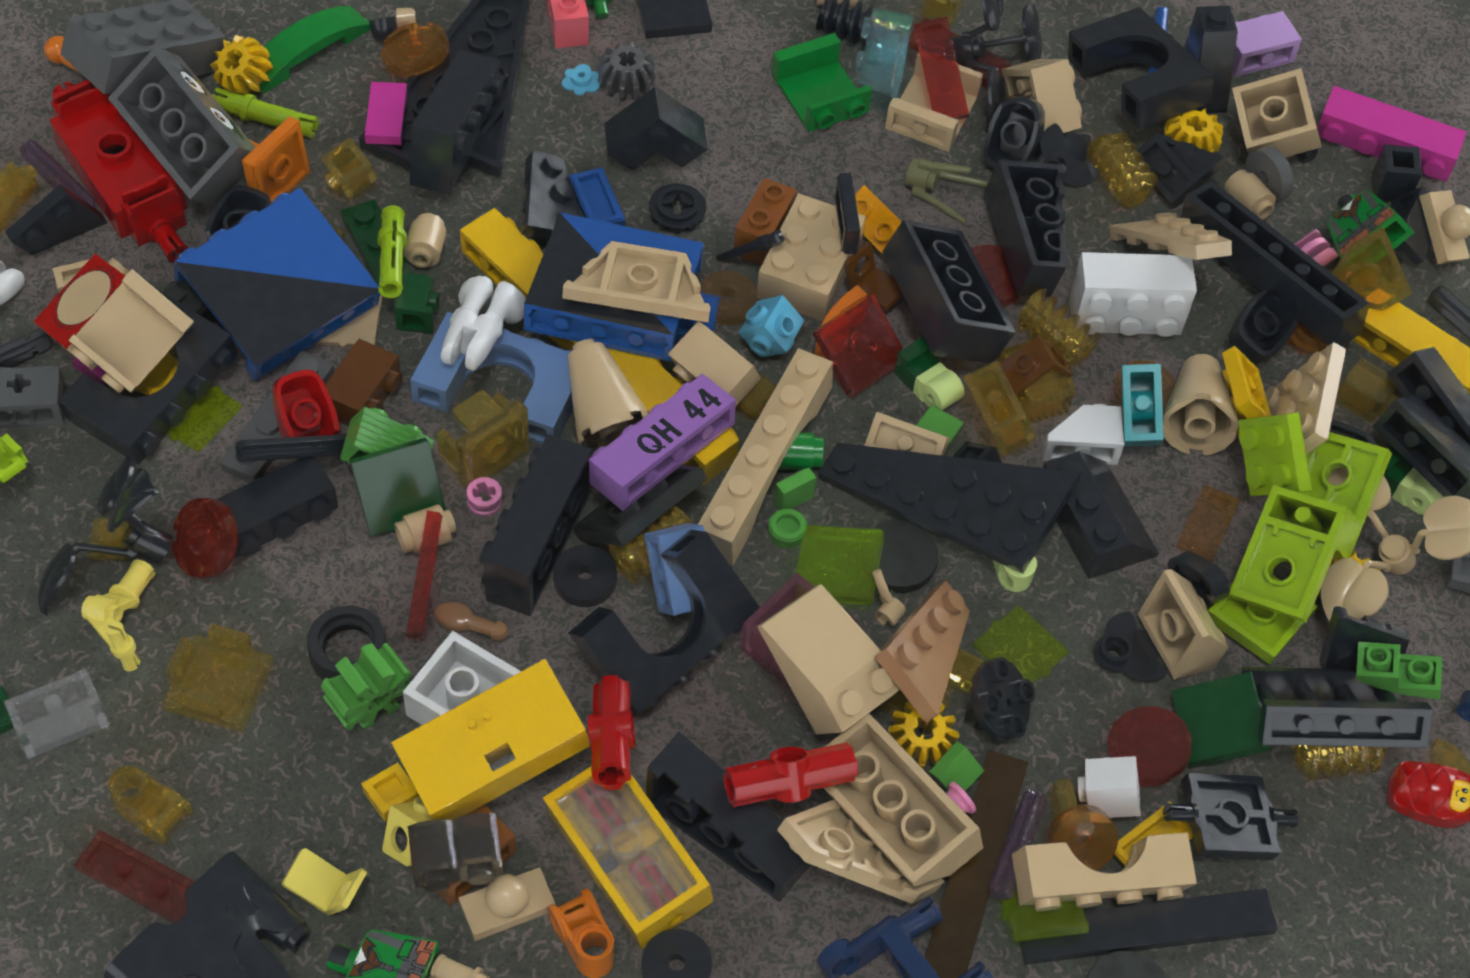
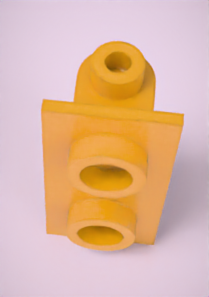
M863 185L855 194L858 214L866 216L863 235L882 253L902 221Z

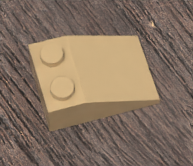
M822 584L816 585L757 626L816 734L844 732L900 690L874 657L880 649Z

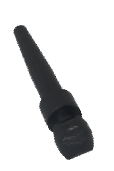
M776 230L770 235L759 236L755 241L716 256L717 261H723L756 250L764 251L773 246L781 245L785 241V237L781 230Z

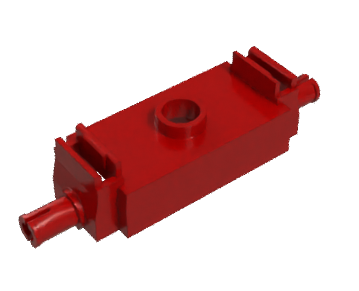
M88 79L75 85L70 81L63 82L66 89H63L58 84L53 90V101L51 102L54 118L49 119L57 147L121 239L131 235L138 247L151 241L157 242L168 261L174 263L178 259L174 254L175 252L180 255L183 251L189 249L176 232L177 229L187 225L184 215L187 205L183 190L108 98L112 93L103 94ZM121 147H125V149L120 153L108 154Z

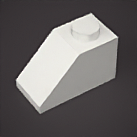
M1105 404L1081 406L1047 435L1042 452V461H1049L1080 451L1104 460L1107 464L1118 465L1125 445L1121 406H1107Z

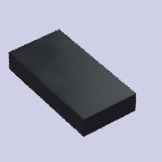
M839 173L834 199L841 248L844 254H857L860 224L852 173Z

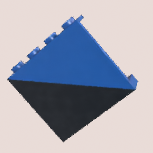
M301 188L290 194L287 192L280 194L272 201L270 206L260 212L255 210L246 214L236 226L229 230L221 229L209 238L207 243L196 249L193 247L186 249L174 261V279L177 283L186 279L223 328L231 334L234 342L247 357L246 371L254 381L294 358L301 350H307L321 339L379 304V285Z
M560 212L524 302V330L577 342L585 339H594L595 342H601L609 349L671 362L672 360L668 353L675 347L676 331L680 318L562 299L563 285L567 280L574 282L582 274L583 266L591 259L598 257L601 250L611 241L686 253L692 265L691 272L694 275L695 272L700 273L704 243Z

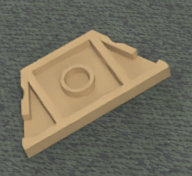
M611 241L601 250L598 257L591 259L583 266L582 274L574 282L567 280L563 285L562 299L702 322H709L710 316L709 303H704L700 294L701 285L697 276L691 272L692 265L687 254L682 252Z

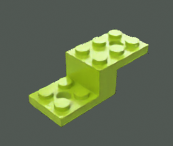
M1329 432L1328 440L1306 455L1312 490L1299 493L1276 485L1272 486L1229 595L1234 599L1307 623L1333 557L1337 559L1351 557L1392 453L1390 450ZM1337 468L1348 469L1349 474L1345 482L1339 485L1329 483L1332 471ZM1279 563H1291L1292 572L1287 579L1282 581L1273 579V570Z

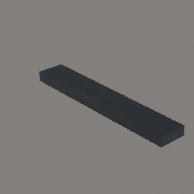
M1266 888L1018 918L1015 924L1024 965L1108 955L1115 951H1141L1275 934L1278 929Z

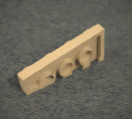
M1159 213L1155 215L1154 220L1109 225L1111 240L1127 239V243L1132 245L1146 243L1149 249L1168 250L1170 254L1195 260L1232 255L1231 240L1218 235V231L1204 229L1202 224H1192L1190 219L1179 218L1177 213Z

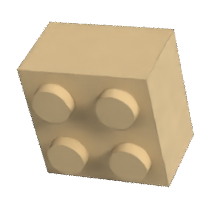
M1301 68L1232 88L1248 155L1264 146L1276 148L1284 157L1322 147Z

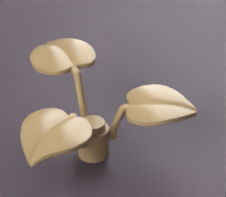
M1337 468L1332 471L1329 483L1339 485L1345 482L1349 474L1348 469ZM1383 476L1368 512V517L1382 538L1378 552L1383 562L1366 560L1361 566L1351 558H1342L1328 568L1321 586V601L1329 621L1333 608L1336 606L1346 608L1349 616L1360 620L1365 615L1370 617L1379 611L1388 598L1389 587L1385 576L1377 569H1382L1385 573L1391 572L1395 575H1403L1410 572L1416 564L1415 555L1420 553L1419 546L1424 537H1426L1425 549L1434 558L1453 560L1470 554V500L1460 496H1447L1436 500L1426 509L1423 516L1427 529L1419 530L1413 543L1410 544L1401 535L1389 536L1374 512L1385 507L1391 500V490Z

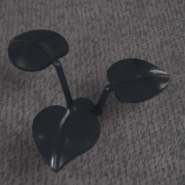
M981 0L985 25L971 31L962 32V35L946 38L945 55L947 61L955 64L965 63L967 68H978L988 71V125L985 133L988 132L991 119L998 106L1008 100L1005 77L1003 75L999 76L998 68L977 61L985 56L986 47L1025 42L1027 60L1040 59L1043 45L1039 31V16L1034 4H1027L1023 8L1022 28L1024 35L989 41H984L983 37H977V35L985 31L998 30L1000 24L999 17L1004 12V0Z
M128 454L118 469L108 479L97 503V512L101 515H105L112 505L115 508L109 517L107 531L114 532L124 521L130 524L122 539L124 543L128 544L127 549L79 542L73 545L65 543L49 562L40 581L38 602L40 611L48 616V603L68 577L76 555L81 551L121 555L131 560H134L137 554L156 564L160 563L168 553L173 536L141 520L134 514L137 509L159 493L151 483L146 470L140 468L133 474L134 458L132 455Z

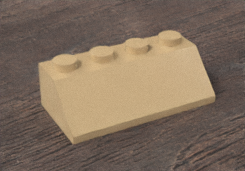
M869 713L826 745L831 746L848 742L853 747L858 763V775L855 777V781L824 787L825 791L913 886L952 875L983 849L980 828Z

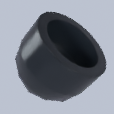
M396 16L369 20L370 31L377 40L388 42L396 36L398 30Z

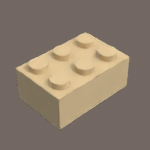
M798 193L780 228L785 241L781 245L770 248L759 270L756 298L763 300L783 295L798 313L824 321L846 278L844 263L852 254H844L842 252L836 206ZM858 214L860 224L858 248H860L866 216Z

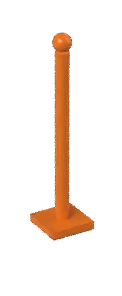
M53 36L49 38L44 45V53L47 59L55 64H64L79 72L60 55L64 37ZM289 116L260 144L250 140L255 148L241 160L248 187L266 193L270 197L271 203L280 194L289 193L310 173L300 121Z

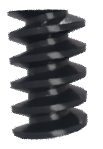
M825 0L817 18L816 30H820L823 27L824 33L828 35L836 31L839 39L843 40L848 36L849 42L852 44H856L861 40L863 48L868 49L873 45L874 52L880 53L889 38L892 22L887 21L888 10L884 9L876 17L874 5H871L866 12H862L863 1L858 0L853 8L850 7V0H843L841 3H838V0Z

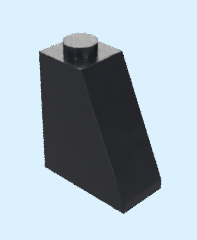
M1231 6L1196 7L1184 46L1202 65L1210 69L1214 76L1215 84L1212 88V103L1196 109L1197 111H1202L1206 108L1207 114L1226 113L1228 109L1238 34Z

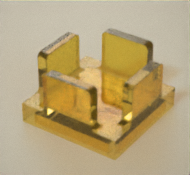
M480 390L453 408V416L468 430L466 434L457 440L445 429L437 432L438 452L457 472L459 484L466 491L468 485L473 480L480 477L491 478L529 452L528 408L519 399L511 403L501 392H497L491 398L485 391Z
M211 624L208 630L209 638L195 634L191 641L190 638L182 637L166 670L170 689L163 702L164 710L243 733L274 665L273 656L255 651L249 634Z

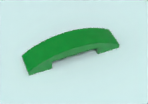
M339 6L316 12L284 29L263 46L271 55L268 60L274 68L266 72L270 81H262L260 83V93L263 95L290 79V68L335 41L341 40L346 45L370 30L369 22L352 6Z

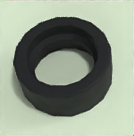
M354 605L337 606L323 612L312 623L307 634V649L310 663L316 675L321 679H330L341 675L335 667L338 662L329 660L323 652V644L332 634L352 629L364 632L370 637L377 650L384 643H387L385 629L379 618L368 609Z

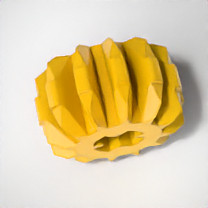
M235 35L232 43L223 40L224 48L222 51H214L218 60L210 64L215 72L213 78L216 83L223 87L224 90L244 96L250 94L251 90L261 92L260 83L262 81H270L266 72L274 68L268 60L271 56L268 50L260 45V42L249 36L244 38Z
M1206 108L1202 111L1194 109L1166 121L1164 135L1179 142L1184 141L1196 145L1198 148L1212 153L1219 151L1222 144L1223 125L1218 123L1217 115H1207Z
M908 701L904 706L905 712H894L892 720L895 724L889 726L888 733L893 739H896L895 741L912 758L918 759L917 764L924 770L927 759L932 765H935L953 746L951 743L958 741L959 732L951 728L955 724L956 718L954 715L942 717L945 708L942 703L938 716L925 722ZM917 729H923V734L926 730L931 733L930 738L927 740L923 739V734L920 738L917 737Z

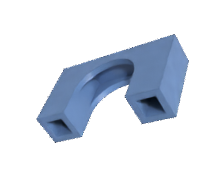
M447 312L410 379L412 401L448 413L464 381L472 373L492 365L513 367L523 372L533 383L517 415L518 437L541 445L547 434L559 438L573 411L567 358L572 350H563L545 344L539 339L523 337L503 328L502 334L496 340L490 353L475 371L468 370L465 367L466 355L461 353L454 364L448 365L441 360L443 342L450 326V318L453 313Z

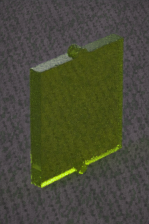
M211 386L208 393L202 399H197L188 409L183 421L177 427H172L167 434H169L170 440H178L199 453L239 412L242 404L224 394L219 386Z
M1019 605L1000 621L994 620L991 628L972 644L987 660L998 657L1006 658L1007 661L1016 666L1024 679H1029L1033 684L1042 676L1048 677L1050 669L1069 653L1059 641Z
M1017 885L996 889L997 898L1002 908L1001 919L1007 921L1014 942L1089 933V924L1083 913V908L1076 907V901L1061 902V908L1055 910L1035 911V904L1020 906Z

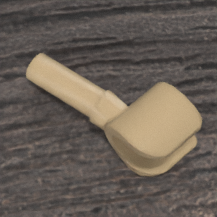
M396 8L398 29L408 28V34L414 51H421L422 45L417 33L415 10L413 8Z
M877 569L872 572L883 604L874 613V616L881 625L884 626L889 620L890 624L894 627L904 616L906 609L902 602L892 597L882 570Z

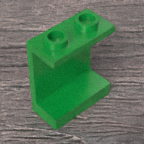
M835 33L773 52L771 76L807 132L820 128L826 129L835 123L850 118L857 119L870 110L873 89L870 85L860 88L855 87L838 61L841 41Z

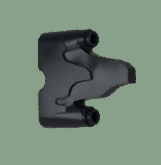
M233 851L221 857L186 890L187 911L180 921L170 925L158 922L150 924L111 961L104 973V978H290L285 968L263 946L260 940H270L281 949L289 948L294 952L307 941L311 931L306 928L307 923L288 903Z

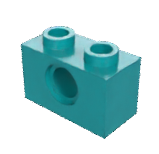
M1161 364L1122 365L1121 399L1124 446H1161L1164 441Z

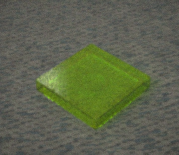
M805 525L791 592L794 600L816 585L822 584L838 603L872 605L876 585L872 572L879 569L884 542L883 530Z

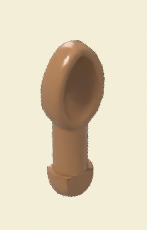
M445 602L434 608L436 621L449 631L457 633L471 630L491 637V640L496 642H502L508 637L509 628L504 622L499 620L495 622L475 615L467 605L460 602Z

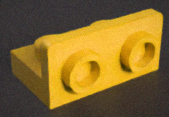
M1236 346L1224 351L1222 356L1226 369L1223 370V376L1231 394V403L1239 420L1270 416L1271 413L1259 369ZM1238 426V430H1237V435H1236V436L1239 438L1240 431H1239V426Z

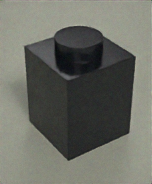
M1384 144L1372 172L1374 194L1379 199L1393 200L1395 196L1416 189L1422 176L1420 150L1418 147Z

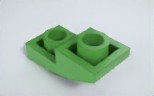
M1358 642L1356 680L1398 694L1428 699H1441L1442 657L1400 654V644Z

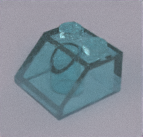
M874 8L871 18L864 17L861 38H867L865 52L858 51L855 71L861 72L859 83L865 86L870 85L876 91L898 98L903 80L914 15Z

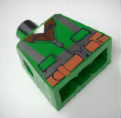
M1363 190L1357 196L1354 194L1342 196L1337 202L1339 211L1332 215L1327 222L1338 255L1359 277L1415 233L1394 209L1369 190Z
M371 929L366 932L358 950L336 943L329 955L327 969L346 975L345 978H429L432 966L440 955L439 942Z

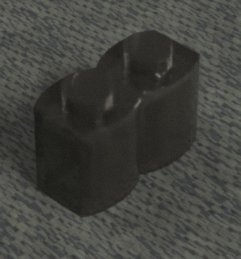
M496 813L470 814L452 820H429L407 826L412 873L416 888L438 892L449 888L452 883L458 881H468L472 885H484L494 881L495 877L504 874Z

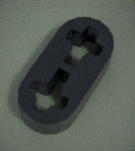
M1189 550L1169 559L1168 569H1172L1190 581L1205 604H1213L1229 595V581L1222 569L1214 563Z

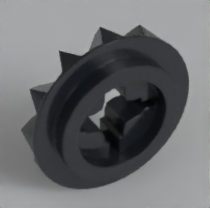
M679 183L668 184L660 187L652 194L649 201V211L652 221L659 222L662 230L671 227L674 228L676 233L681 228H687L692 231L696 223L703 222L706 212V201L697 189L689 185ZM676 201H679V206L682 209L679 215L674 213L673 210Z

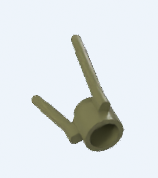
M914 158L909 165L905 184L913 187L911 195L924 199L951 218H954L961 224H965L967 219L926 191L928 189L935 190L939 178L984 188L988 181L955 174H969L971 168L968 166Z

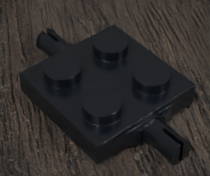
M1187 773L1181 779L1186 804L1166 803L1163 808V815H1166L1164 817L1165 821L1189 823L1198 857L1273 860L1281 853L1276 835L1277 826L1296 827L1299 822V816H1296L1298 814L1296 809H1275L1266 794L1262 776Z

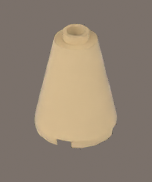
M585 339L572 346L573 351L567 356L576 437L579 445L588 447V444L597 443L600 448L606 447L617 439L626 427L638 423L649 414V411L605 345L601 342H595L594 339Z
M1197 354L1189 357L1184 362L1163 412V433L1165 439L1171 446L1184 453L1190 454L1189 448L1203 450L1202 455L1214 454L1227 448L1237 435L1239 418L1234 410L1235 408L1232 407L1231 394L1223 376L1220 363L1214 357L1207 354Z

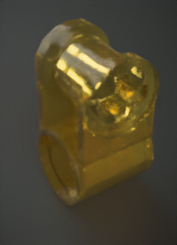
M135 766L120 767L108 779L107 787L117 813L137 826L146 836L161 845L165 844L168 840L167 834L183 816L188 817L193 811L191 805L180 794L169 787L163 786ZM134 787L139 789L133 796H121V793L128 788Z

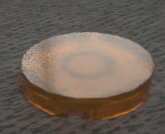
M426 22L427 26L419 27L418 23H410L396 29L387 36L383 42L385 47L383 50H380V56L387 71L397 76L409 77L434 69L444 61L449 53L450 43L444 29L431 22Z

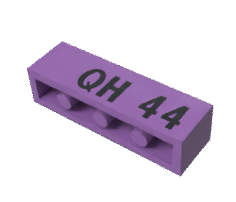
M703 373L691 383L683 384L676 394L666 402L655 405L646 417L635 425L626 427L617 439L606 447H600L589 459L590 484L624 511L735 424L736 399Z

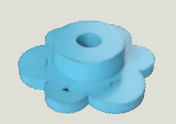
M580 64L575 69H567L564 73L565 78L562 80V87L565 90H574L576 95H584L586 92L594 93L600 88L598 82L599 73L591 71L588 65Z

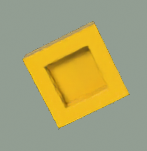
M398 762L361 783L363 793L384 822L388 820L390 805L414 802L415 798L420 797L411 779Z

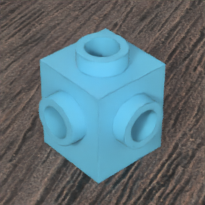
M783 295L757 301L745 316L746 321L738 333L748 343L750 349L761 358L783 355L793 347L794 338L805 320Z

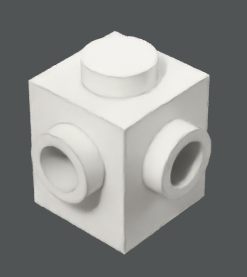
M1136 756L1085 759V776L1078 777L1079 801L1087 802L1090 819L1141 816Z

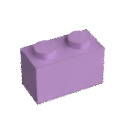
M1283 11L1235 22L1238 34L1232 72L1234 77L1294 62L1302 38Z

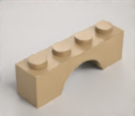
M1188 832L1144 837L1132 845L1128 862L1118 873H1101L1088 868L1075 857L1066 842L1025 845L1012 854L1020 906L1035 904V911L1061 908V902L1076 901V907L1078 908L1101 905L1104 898H1116L1117 904H1130L1142 901V895L1157 894L1158 901L1182 898L1184 890L1197 884Z

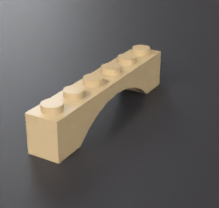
M797 349L698 525H703L704 530L732 566L735 564L751 535L765 495L781 462L802 429L810 420L817 416L832 389L833 361L802 349Z

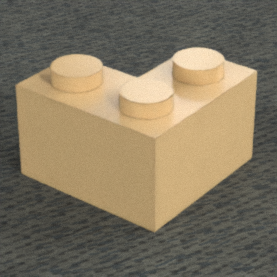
M1036 59L1001 69L1002 75L1006 80L1008 100L1027 96L1043 105L1045 110L1044 131L1054 123L1059 125L1063 133L1082 128L1080 120L1082 108L1076 99L1073 85L1075 83V74L1073 68L1069 65L1068 59Z

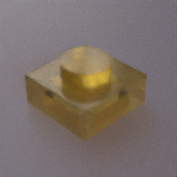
M94 518L89 544L127 549L128 544L124 543L122 539L130 524L124 521L111 533L107 531L109 519ZM88 551L90 560L131 561L126 556Z

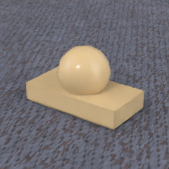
M1451 190L1429 192L1421 195L1420 202L1437 263L1446 264L1469 259L1465 238L1470 235V208L1461 204L1455 205Z
M540 867L517 876L511 874L499 875L491 880L488 887L458 898L459 905L474 941L548 914L547 906L555 904Z

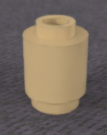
M1239 170L1226 181L1224 185L1225 191L1262 220L1271 215L1274 210L1276 196L1254 173Z
M423 213L411 223L407 244L403 253L405 258L416 267H433L440 260L447 232L444 221L439 216L432 213Z
M439 504L402 516V521L394 523L395 532L404 553L413 551L416 554L452 541L451 533L456 532L455 521L450 510L443 511Z

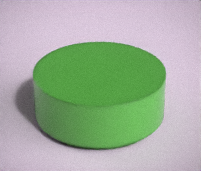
M786 508L776 511L771 515L768 523V536L770 540L782 548H794L800 545L805 540L807 534L806 518L794 509Z

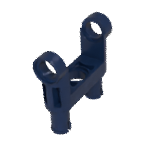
M927 896L922 902L901 916H887L881 922L851 941L845 938L834 941L820 953L817 958V964L828 978H837L843 974H846L848 977L884 953L902 978H940L913 944L912 940L935 924L942 922L943 916L936 904L931 906L933 900ZM978 961L972 968L957 978L993 977L988 969L983 971L985 965Z

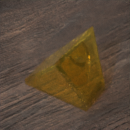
M1384 227L1352 243L1332 272L1338 279L1370 303L1369 308L1385 310L1412 294Z

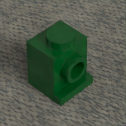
M403 273V290L401 295L396 298L394 306L396 330L433 335L435 330L434 315L438 312L440 299L439 292H434L435 281L432 276L426 274Z

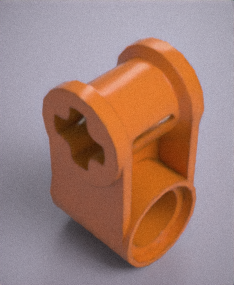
M585 888L580 890V896L559 906L555 904L547 906L550 922L561 942L565 944L577 969L589 978H600L608 974L614 966V938L602 917L599 906L591 891ZM593 946L601 947L605 950L597 956H591L584 952Z

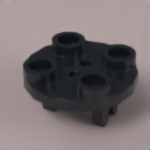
M1004 657L986 660L978 666L973 676L971 686L973 709L966 711L964 720L967 722L976 721L975 729L985 730L988 735L997 740H1009L1024 736L1029 721L1031 702L1034 701L1036 694L1033 683L1029 679H1024L1016 666Z

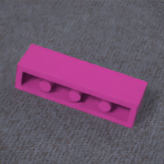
M1333 86L1317 127L1320 138L1379 158L1384 144L1418 147L1420 150L1422 174L1447 182L1454 168L1467 131L1337 86Z

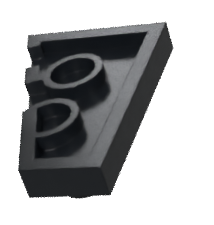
M532 150L525 163L524 188L527 190V196L522 207V212L525 213V221L521 225V234L549 240L560 212L582 217L563 157Z

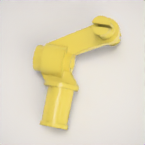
M138 559L133 560L119 584L112 585L109 593L88 596L84 600L81 609L82 617L88 620L107 643L113 656L120 659L123 669L130 672L138 668L137 665H140V660L135 653L136 643L133 637L125 632L120 621L125 610L138 607L140 603L139 596L156 574V572H153L154 568L150 564Z

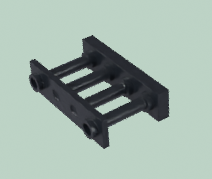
M1242 667L1241 674L1252 671L1261 705L1258 739L1262 745L1428 748L1433 708L1429 703L1400 702L1401 694L1382 690L1356 680L1357 669Z

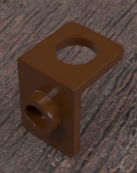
M866 241L857 249V254H852L845 261L844 266L849 291L858 285L867 293L866 301L883 310H889L903 296L895 278L876 268L871 243ZM865 256L863 268L855 274L858 261Z
M1039 335L1004 360L999 366L1015 394L1023 392L1052 369L1068 378L1074 375L1060 349Z

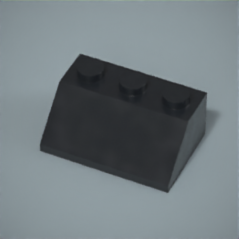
M1077 451L1044 462L1043 468L1080 473V482L1059 514L1056 522L1088 579L1158 556L1159 552L1106 461Z

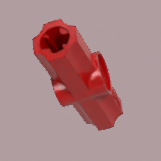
M617 675L602 676L601 681L593 685V714L588 715L593 782L603 786L605 790L621 789L625 782L631 780V749H635L631 690L629 682L620 679Z
M848 742L812 750L791 746L782 747L774 750L770 754V759L726 768V772L723 774L724 788L728 801L733 807L774 798L781 802H800L810 797L811 790L855 781V777L858 775V763L853 747Z

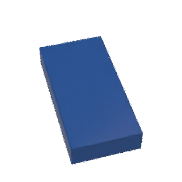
M603 167L569 175L584 218L625 226L624 215Z

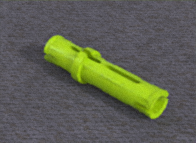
M219 87L214 90L215 94H212L226 113L239 116L241 121L249 123L252 120L277 128L291 116L300 121L303 136L313 139L315 132H312V130H318V116L304 114L257 100L256 95L246 94L244 96Z
M390 205L382 210V228L379 230L377 243L381 248L378 291L386 298H395L401 295L403 290V249L407 244V234L404 230V210L396 205Z

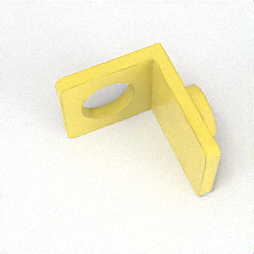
M420 797L415 798L414 802L390 805L385 830L383 852L407 867L413 866L415 863L414 854L417 852L421 827L435 825ZM399 827L407 835V847L404 851L398 848L395 839L396 831Z
M304 848L296 856L282 881V886L330 916L348 908L367 871L360 868L346 875L310 850Z

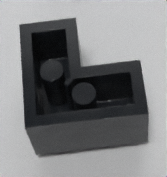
M656 86L604 123L608 156L631 170H634L657 153L678 166L684 167L708 150L703 117Z

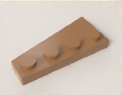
M946 580L932 589L874 656L925 722L939 714L970 613L962 596L956 590H953Z

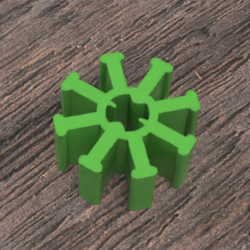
M373 643L362 646L358 662L351 664L347 657L342 658L335 665L341 675L330 679L325 678L322 682L321 688L326 693L323 696L324 700L348 730H352L358 722L363 729H367L375 724L374 720L379 710L384 709L390 715L400 708V705L394 698L403 695V691L410 684V679L413 675L388 643H384L379 650L376 649Z

